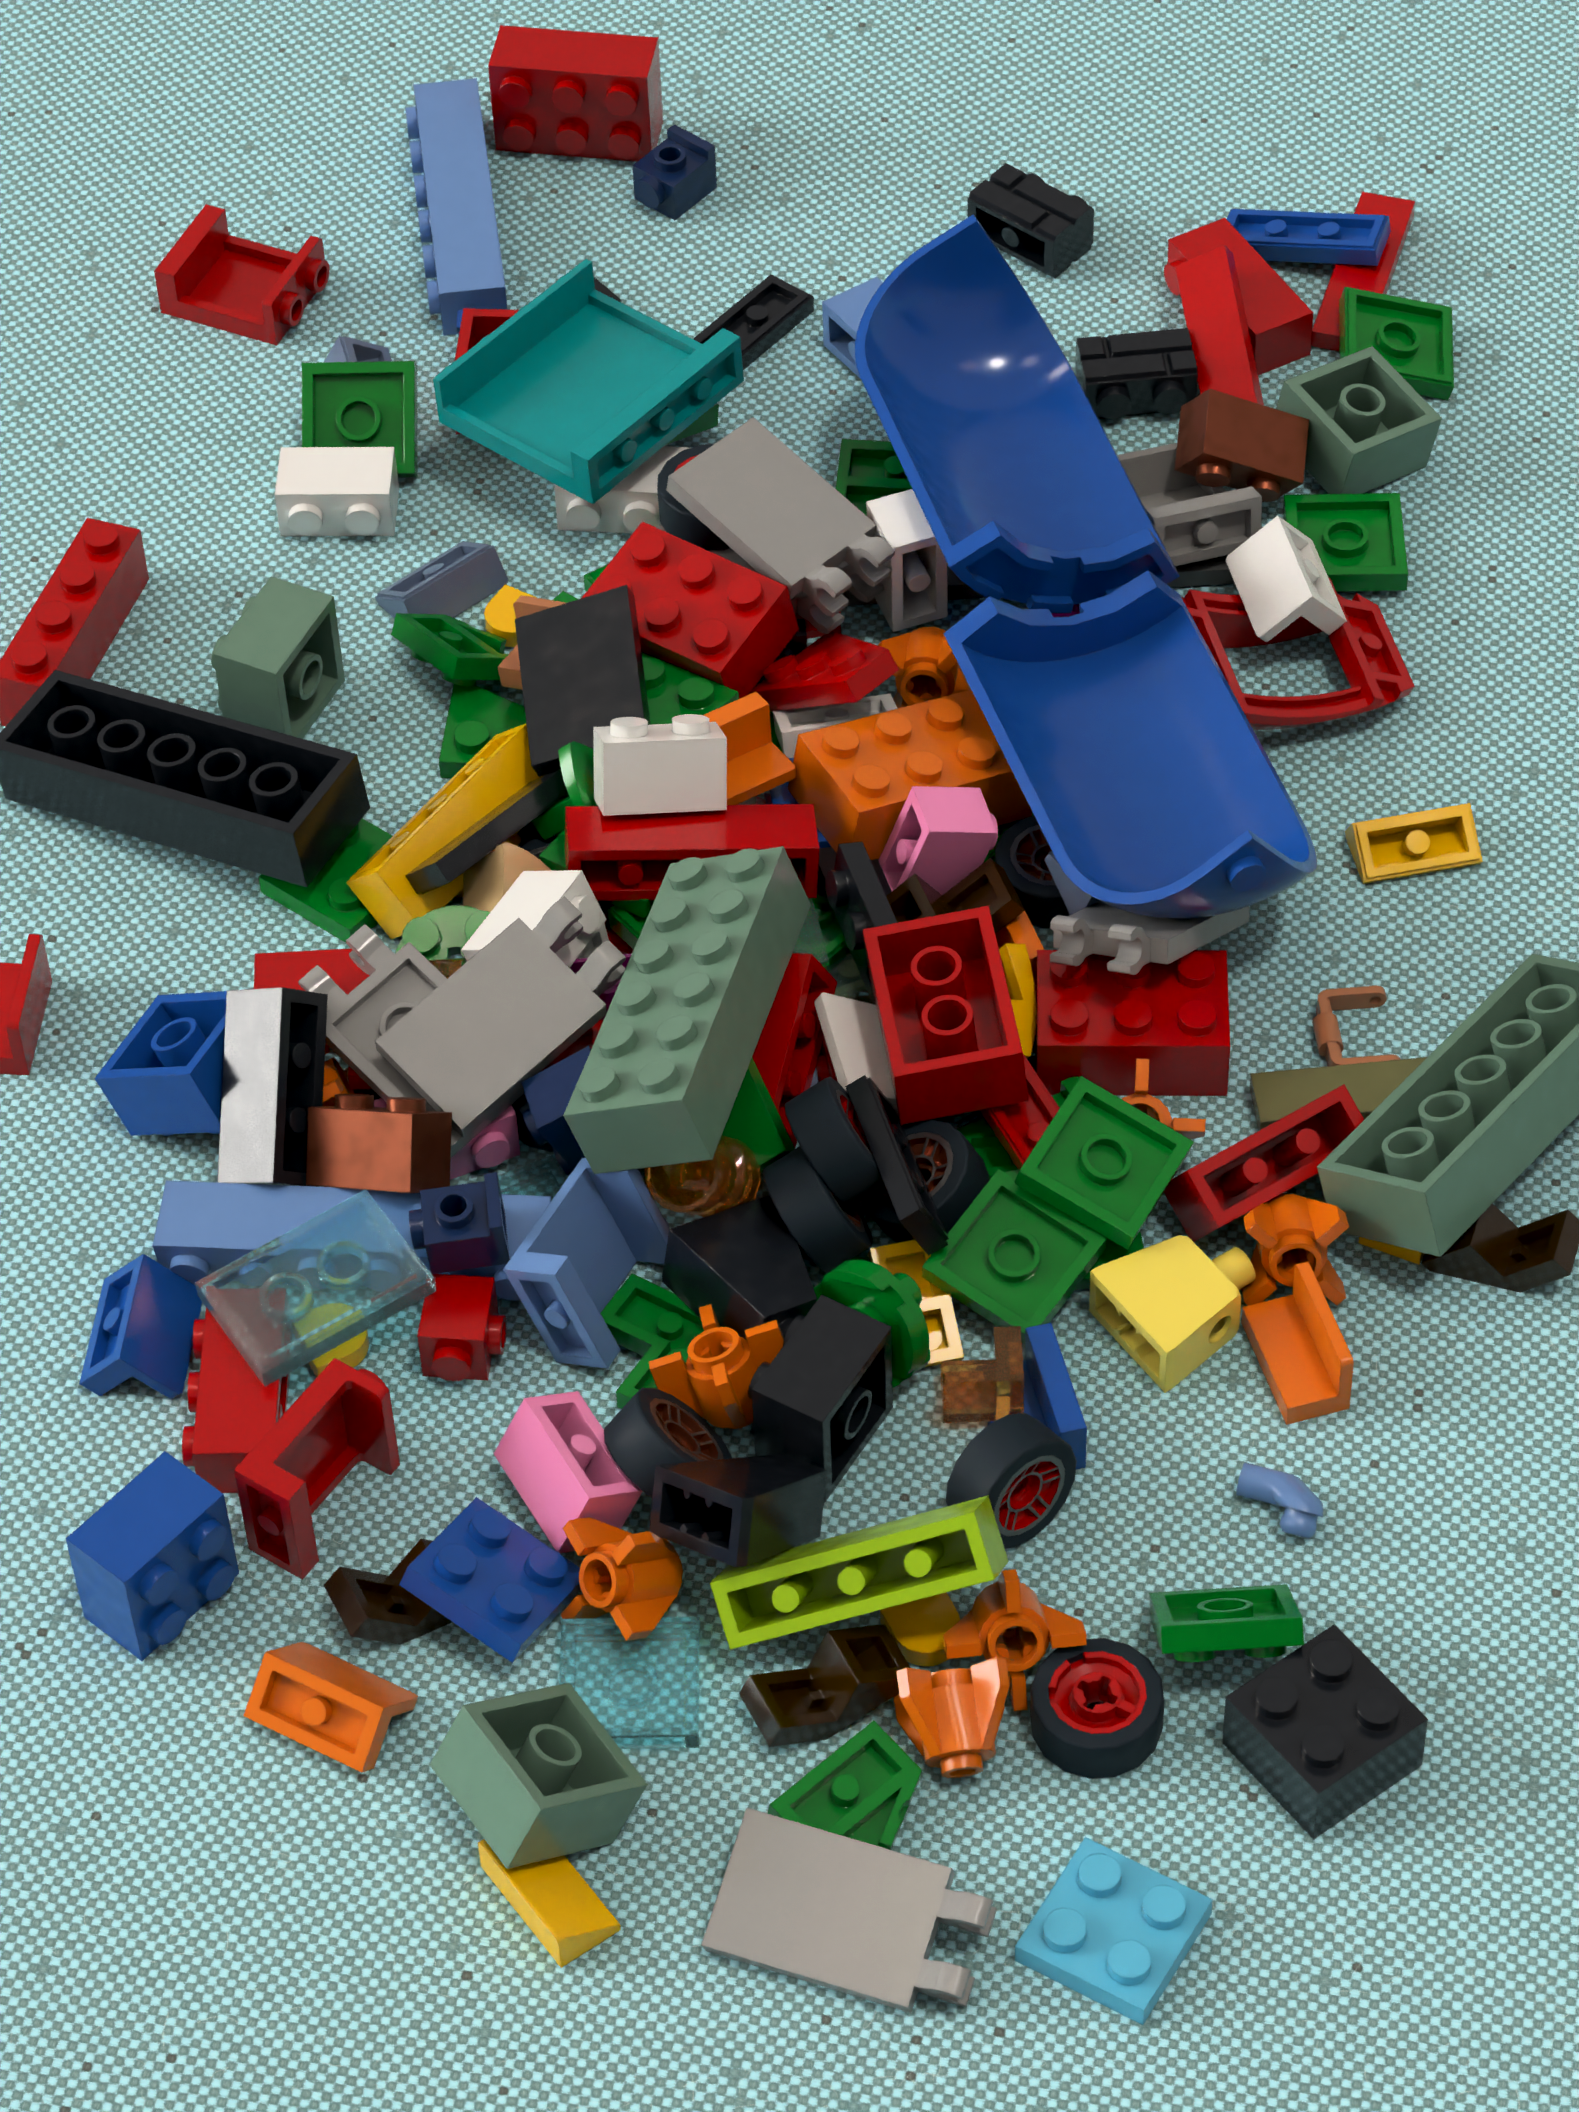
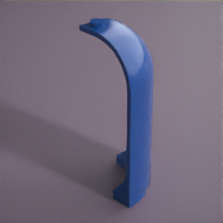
M974 214L905 259L880 285L863 313L856 334L855 361L859 376L949 568L966 585L987 598L989 596L998 600L1004 598L1025 603L1028 609H1049L1051 613H1072L1074 604L1106 596L1147 570L1166 584L1179 578V573L1071 365L1024 287Z
M1149 570L1106 596L1080 603V613L1069 617H1053L1049 609H1021L989 596L943 633L1057 862L1072 883L1085 893L1105 904L1134 914L1169 919L1200 918L1236 911L1259 903L1298 883L1317 868V855L1307 828L1179 593Z

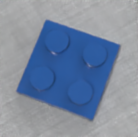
M476 1497L407 1567L399 1585L513 1663L580 1591V1568Z

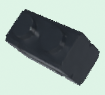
M1005 163L990 176L989 181L985 179L969 194L968 217L974 214L995 246L1053 278H1057L1069 268L1072 260L1076 262L1091 249L1094 235V209L1081 197L1076 195L1070 196L1046 184L1036 174H1025L1023 171Z
M1188 328L1076 339L1075 374L1098 418L1119 419L1123 416L1152 413L1174 414L1181 411V406L1197 397L1198 371Z

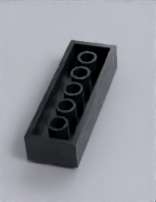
M58 670L53 671L0 732V783L5 799L304 887L309 886L370 809L358 757L355 753Z

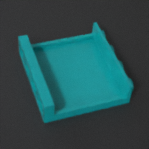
M588 259L583 260L566 275L560 277L543 293L523 306L516 314L489 335L483 337L479 343L433 378L440 423L591 504L602 498L744 381L740 336L722 328L702 344L595 290L592 261Z

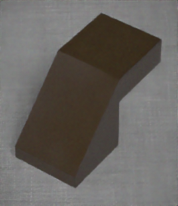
M991 858L943 895L917 874H913L886 896L897 922L989 906L995 933L1025 911L1004 868Z
M1492 1203L1441 1257L1424 1253L1421 1264L1430 1272L1521 1293L1571 1275L1579 1247V1219L1569 1210H1565L1518 1228Z
M420 1539L389 1576L339 1567L328 1579L324 1587L351 1637L401 1645L453 1623L399 1585L407 1567L432 1542L431 1540Z
M885 1624L827 1631L807 1668L749 1675L739 1695L769 1747L827 1740L899 1694L896 1671L911 1667Z

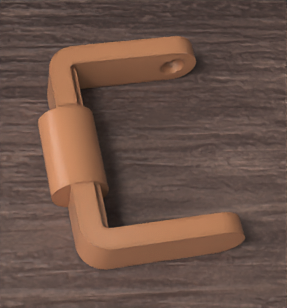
M1364 986L1326 989L1319 993L1316 1016L1312 1024L1318 1052L1326 1058L1327 1066L1400 1060L1399 1056L1393 1054L1342 1058L1341 1054L1343 1051L1341 1033L1337 1016L1332 1011L1382 1006L1387 1000L1383 987Z

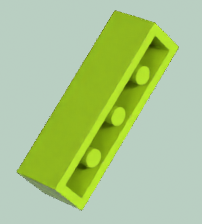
M984 1496L794 1547L749 1566L734 1567L728 1565L710 1582V1586L731 1650L995 1580L1009 1561L989 1496Z

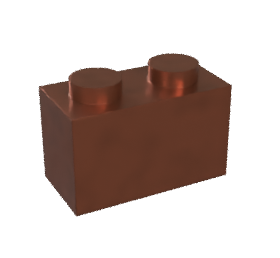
M1208 389L1181 406L1175 471L1194 476L1198 483L1210 487L1227 486L1241 489L1252 486L1262 496V502L1276 501L1282 495L1303 484L1309 419Z
M335 1094V1106L308 1107L306 1185L400 1193H420V1190L450 1186L452 1112L426 1111V1099L412 1097H388L386 1108L374 1107V1095Z

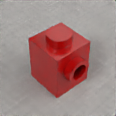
M429 1273L417 1335L423 1376L439 1377L448 1381H461L464 1379L488 1381L492 1355H503L506 1342V1316L499 1315L495 1277Z

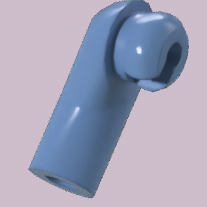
M1244 1463L1239 1476L1236 1494L1284 1507V1513L1280 1520L1282 1531L1305 1538L1312 1537L1316 1533L1317 1518L1323 1517V1503L1299 1477L1293 1474Z

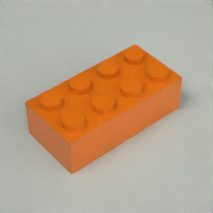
M972 690L798 734L793 759L796 767V777L789 781L788 790L798 804H814L816 827L836 853L838 844L863 842L870 860L879 859L912 786L980 788L989 812L995 816L998 826L1032 816V810Z

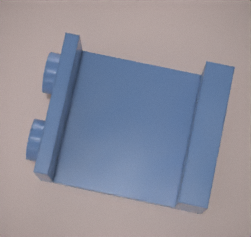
M581 1158L503 1269L557 1363L608 1369L621 1349L600 1313L609 1303L637 1261L664 1264L669 1224L662 1216L644 1183L643 1176L637 1169L594 1174L586 1158Z

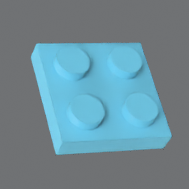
M1085 1837L1015 1945V1961L1143 2025L1212 1915L1213 1899Z

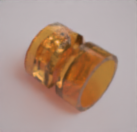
M722 1135L712 1160L645 1168V1183L652 1198L663 1208L678 1213L706 1217L755 1200L761 1183L760 1166L753 1151L742 1140Z

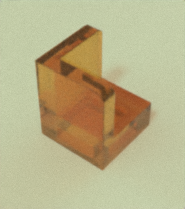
M1020 1326L994 1327L993 1359L945 1361L941 1364L943 1423L996 1421L1006 1415L1024 1413V1371Z

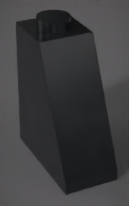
M770 1195L669 1229L662 1282L699 1317V1308L712 1304L720 1327L734 1329L739 1337H743L745 1340L747 1339L744 1330L777 1320L782 1336L785 1338L792 1321L798 1315L806 1316L817 1301V1296L798 1243L778 1213Z
M786 1454L656 1465L649 1531L659 1537L731 1566H749L820 1537L827 1470Z

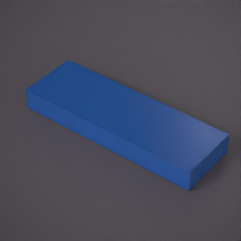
M1231 209L1227 217L1231 225L1265 261L1378 266L1391 233L1389 216Z

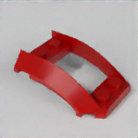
M1329 578L1347 622L1328 635L1351 688L1318 695L1278 697L1242 693L1224 648H1244L1274 644L1323 631L1300 616L1270 641L1264 642L1256 636L1240 595L1217 594L1189 589L1185 597H1181L1253 730L1284 729L1322 723L1378 709L1409 695L1415 687L1379 606L1358 593L1355 594L1352 600L1337 594L1331 578Z

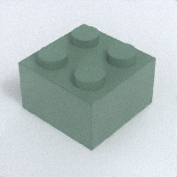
M1373 346L1285 380L1276 406L1277 410L1309 419L1305 469L1329 494H1362L1425 468L1442 417Z
M271 576L257 596H252L248 599L241 617L227 635H222L217 640L212 652L211 663L216 671L219 690L218 706L222 711L223 717L303 739L345 681L334 596Z
M570 1683L463 1705L430 1763L431 1768L506 1869L614 1843L648 1785Z

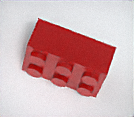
M500 25L488 64L496 150L637 162L657 147L663 125L658 37Z
M643 521L582 597L585 598L627 585L635 598L641 652L739 692V699L749 695L762 678L763 671L776 660L799 630L786 585Z
M989 906L863 929L869 975L901 1125L1029 1101L1022 1046Z
M1037 950L1036 1073L1051 1095L1060 1092L1061 1081L1079 1076L1088 1079L1113 1095L1134 1094L1136 1058L1149 1059L1148 1094L1151 1096H1227L1230 1059L1227 950H1194L1168 965L1149 962L1136 975L1108 971L1107 963L1115 959L1112 956L1091 954L1079 966H1069L1050 962V954L1057 950Z

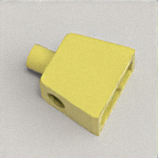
M1178 1235L1092 1269L1090 1271L1089 1312L1165 1393L1174 1388L1236 1335L1240 1326L1241 1294L1239 1290L1255 1281V1270L1248 1256L1238 1247H1233L1210 1260L1190 1237Z

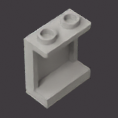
M1177 443L1118 455L1174 566L1229 555L1261 529L1262 496L1252 486L1226 491L1223 487L1202 485L1196 481V477L1175 471Z

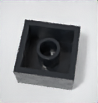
M823 1295L819 1297L806 1316L798 1315L786 1332L780 1352L771 1363L764 1362L758 1367L749 1385L748 1397L752 1400L753 1423L750 1437L754 1440L755 1456L786 1454L826 1469V1502L893 1408L892 1327Z
M1334 1624L1225 1697L1222 1743L1297 1823L1315 1839L1422 1766L1428 1719Z

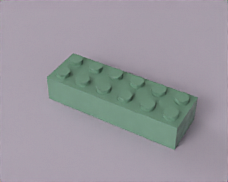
M784 846L762 850L750 848L734 854L703 859L690 857L669 865L563 1115L594 1174L713 1159L811 906Z
M1531 954L1317 1166L1326 1203L1336 1205L1346 1213L1349 1228L1343 1233L1441 1257L1579 1115V963Z

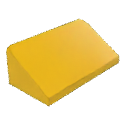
M1470 803L1352 823L1345 831L1348 847L1363 884L1471 866L1483 862Z
M485 1839L478 1842L481 1868L561 1968L621 1930L620 1923L565 1855L506 1869Z

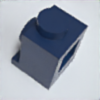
M675 124L667 129L666 140L632 165L634 199L673 220H677L717 188L715 145Z
M497 1172L484 1174V1182L420 1190L421 1209L409 1211L410 1233L413 1249H426L431 1274L502 1265L509 1262L505 1208Z

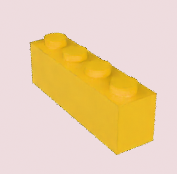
M525 723L496 734L346 882L390 939L402 936L406 924L412 919L422 917L434 909L445 907L454 897L456 899L463 897V873L450 883L424 894L421 892L417 894L405 875L528 783L540 778L531 766L527 724ZM516 832L503 843L508 842L518 846L522 838Z

